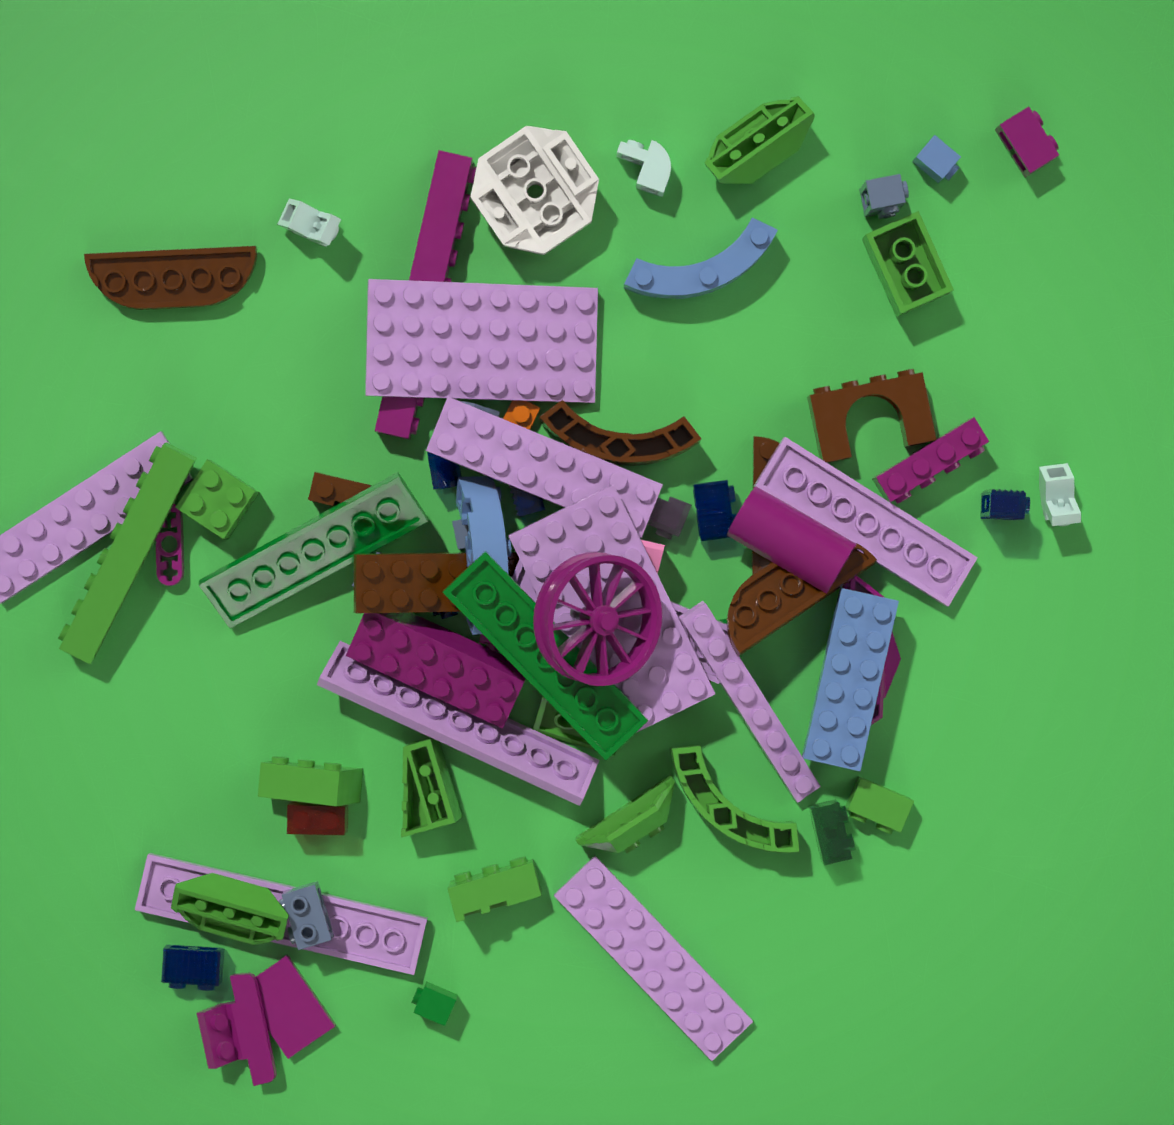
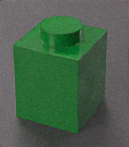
M426 981L424 988L418 987L411 1003L416 1005L413 1013L445 1026L458 995Z

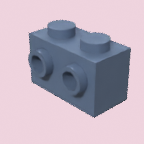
M900 174L866 180L859 189L865 217L878 215L879 219L896 216L895 213L899 212L900 208L906 203L905 198H909L907 182L901 180Z
M318 881L285 890L282 893L283 899H280L279 903L289 915L291 927L287 928L291 943H296L298 950L333 939L334 932Z

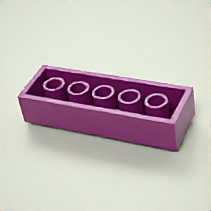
M411 612L364 613L346 654L347 657L502 729L526 680L504 655Z

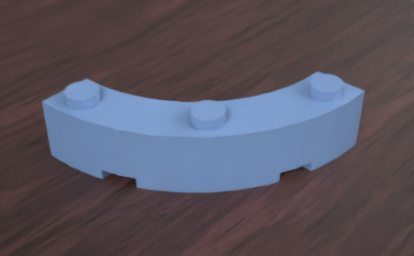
M751 218L740 237L727 249L708 260L692 265L662 266L636 258L624 283V288L637 294L654 298L684 299L711 293L727 286L747 272L767 250L778 230L757 219Z
M488 476L458 477L456 504L462 525H468L469 528L468 534L465 536L467 567L486 550L508 573V557L511 556V542L509 539H506L500 504L501 490L500 487L495 486L493 478ZM467 618L466 620L472 635L482 634Z

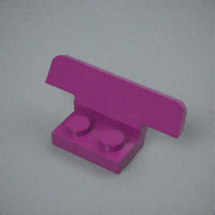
M252 973L233 974L230 976L235 1001L220 1003L196 1013L208 1069H217L236 1060L248 1059L253 1086L271 1082L275 1079L277 1071L257 978Z

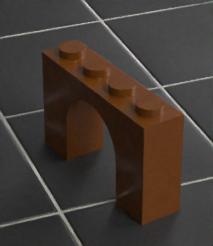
M914 369L897 372L898 377L887 379L885 374L870 377V383L859 385L858 380L841 383L842 389L831 391L830 386L813 389L814 394L809 395L807 399L819 458L828 463L852 457L846 431V416L855 401L868 396L882 398L893 406L899 418L904 447L935 441L936 435L923 372L915 374Z

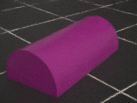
M756 486L743 503L727 533V536L826 594L857 545Z

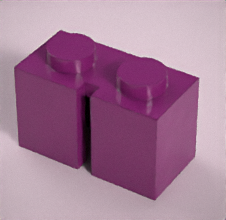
M1029 106L1001 123L995 129L1008 151L1014 149L1016 152L1012 155V158L1025 178L1059 156L1057 152L1059 147L1056 140L1051 135L1047 136L1042 128V118L1035 110L1032 112Z

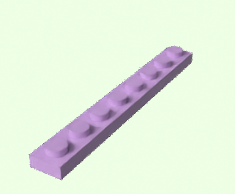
M701 601L679 616L680 621L793 799L798 803L820 788V784L744 663L735 653L729 639L707 604Z

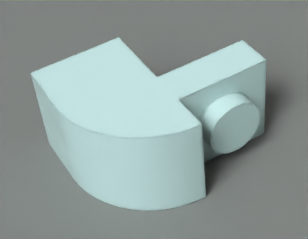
M628 140L625 143L621 141L617 150V157L642 166L636 188L663 197L671 172V162L666 150L653 140L648 151L643 149L644 145L639 142Z
M289 198L278 225L327 247L336 238L341 219L332 214L318 211L301 201Z
M1068 463L1039 467V489L1045 520H1050L1052 526H1068L1074 523H1081V512L1074 498V476Z

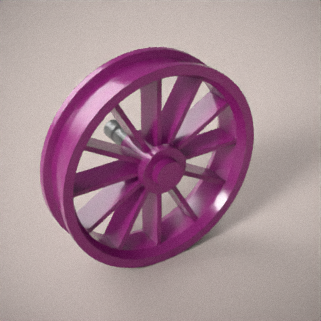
M587 552L573 556L561 563L549 575L538 594L533 618L536 642L546 662L559 674L569 679L594 686H608L622 682L633 676L644 666L657 645L662 626V606L656 585L649 574L630 559L602 552ZM600 564H613L602 592ZM589 567L591 598L576 577L577 573ZM624 571L633 582L613 598ZM568 582L585 607L579 608L559 599L561 592ZM637 591L639 592L642 607L616 611ZM558 603L570 608V616L576 620L553 624L556 604ZM642 614L639 634L618 625L619 618ZM582 626L562 645L557 647L553 631ZM616 629L637 638L628 654H626L613 634ZM584 639L575 664L571 667L563 657ZM606 639L621 661L608 669ZM595 645L597 673H584Z

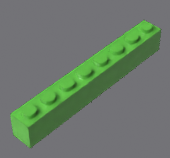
M167 442L161 448L155 447L149 459V462L153 463L149 473L143 471L136 484V487L140 490L135 499L129 498L123 510V513L127 514L123 524L117 522L110 535V538L114 541L109 550L103 549L97 561L101 565L97 575L91 573L84 586V589L88 590L84 600L78 599L71 614L75 615L71 626L65 624L58 639L62 641L59 647L60 650L88 664L93 662L197 459L196 457Z

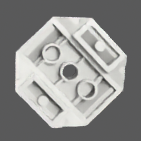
M525 126L478 159L471 199L503 246L545 255L592 223L599 178L567 131ZM530 186H541L544 190L543 194L539 198H531L527 194Z

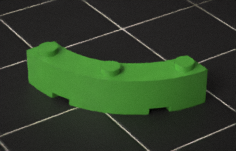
M700 745L670 748L672 764L683 792L699 814L712 826L728 837L754 848L771 852H799L797 825L795 822L770 821L749 815L734 806L721 794L706 769Z

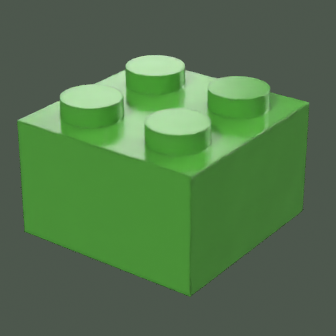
M207 459L175 508L222 539L229 540L260 492L214 461Z

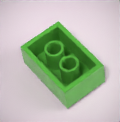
M919 211L874 230L862 238L896 317L948 295L954 290Z

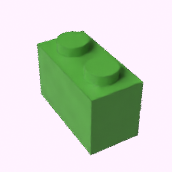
M858 776L845 808L851 811L849 815L851 818L863 823L870 819L877 822L876 828L889 834H892L893 830L901 833L914 800Z

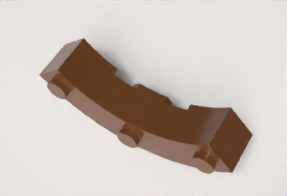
M562 399L539 417L540 422L561 443L614 465L637 466L662 462L688 451L701 441V437L685 416L666 427L643 434L607 431L590 424L577 415Z

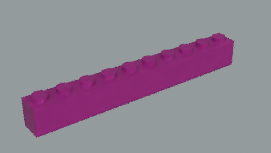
M438 150L409 281L452 282L451 278H447L450 267H455L458 250H454L456 239L461 240L465 223L460 222L462 211H468L471 195L466 193L469 183L474 184L477 168L473 166L472 157ZM382 396L375 432L410 440L412 434H417L420 418H416L418 406L423 407L425 398Z

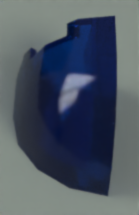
M427 452L433 490L457 487L458 477H462L459 464Z

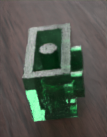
M836 799L809 805L808 808L821 862L824 865L852 859L851 851L855 850L852 834L846 833L844 823H848L849 819L845 805L840 806Z

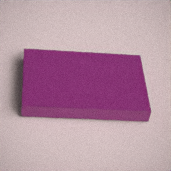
M288 954L256 976L267 1029L288 1059L336 1026Z

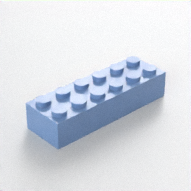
M844 588L839 589L803 748V759L861 771L899 601Z

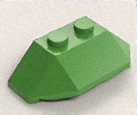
M799 96L792 97L790 100L763 103L716 136L710 149L709 157L706 158L705 165L720 183L752 184L799 151L815 118V114Z
M669 775L576 836L578 845L615 853L625 850L626 853H629L641 844L639 840L647 834L651 838L665 829L663 824L667 822L675 780L672 775Z
M215 873L176 883L171 904L173 911L179 912L186 921L198 930L252 945L267 943L273 940H283L289 916L268 888Z

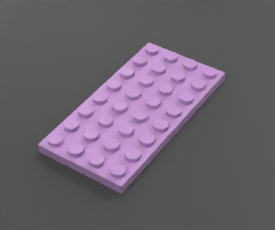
M368 279L365 396L450 397L453 399L560 402L563 399L564 402L595 403L598 288Z
M614 484L508 535L537 596L546 579L561 563L573 556L587 552H602L630 559L641 566L652 578L658 590L662 606V626L657 645L648 661L638 672L628 679L615 684L648 718V722L637 732L715 695ZM600 564L602 592L613 564ZM589 567L577 573L576 577L591 598ZM624 571L613 598L633 582ZM568 582L561 592L559 599L579 608L585 607ZM637 591L616 611L642 607L639 592ZM558 603L556 604L553 619L555 623L576 619L570 616V608ZM642 614L619 618L618 625L639 634ZM582 626L562 630L571 637ZM616 629L613 634L626 654H628L637 638ZM584 639L577 644L579 648H581ZM606 639L608 669L621 661ZM594 645L589 658L596 664V653Z

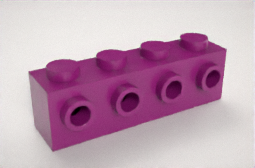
M975 417L970 418L878 474L872 480L885 500L888 502L895 500L899 504L912 496L910 493L911 489L918 485L923 489L935 482L934 475L942 470L948 474L961 466L959 463L960 459L967 455L972 459L984 452L983 445L988 443L989 440Z

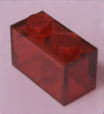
M291 802L287 805V834L345 835L348 832L349 804L329 806Z

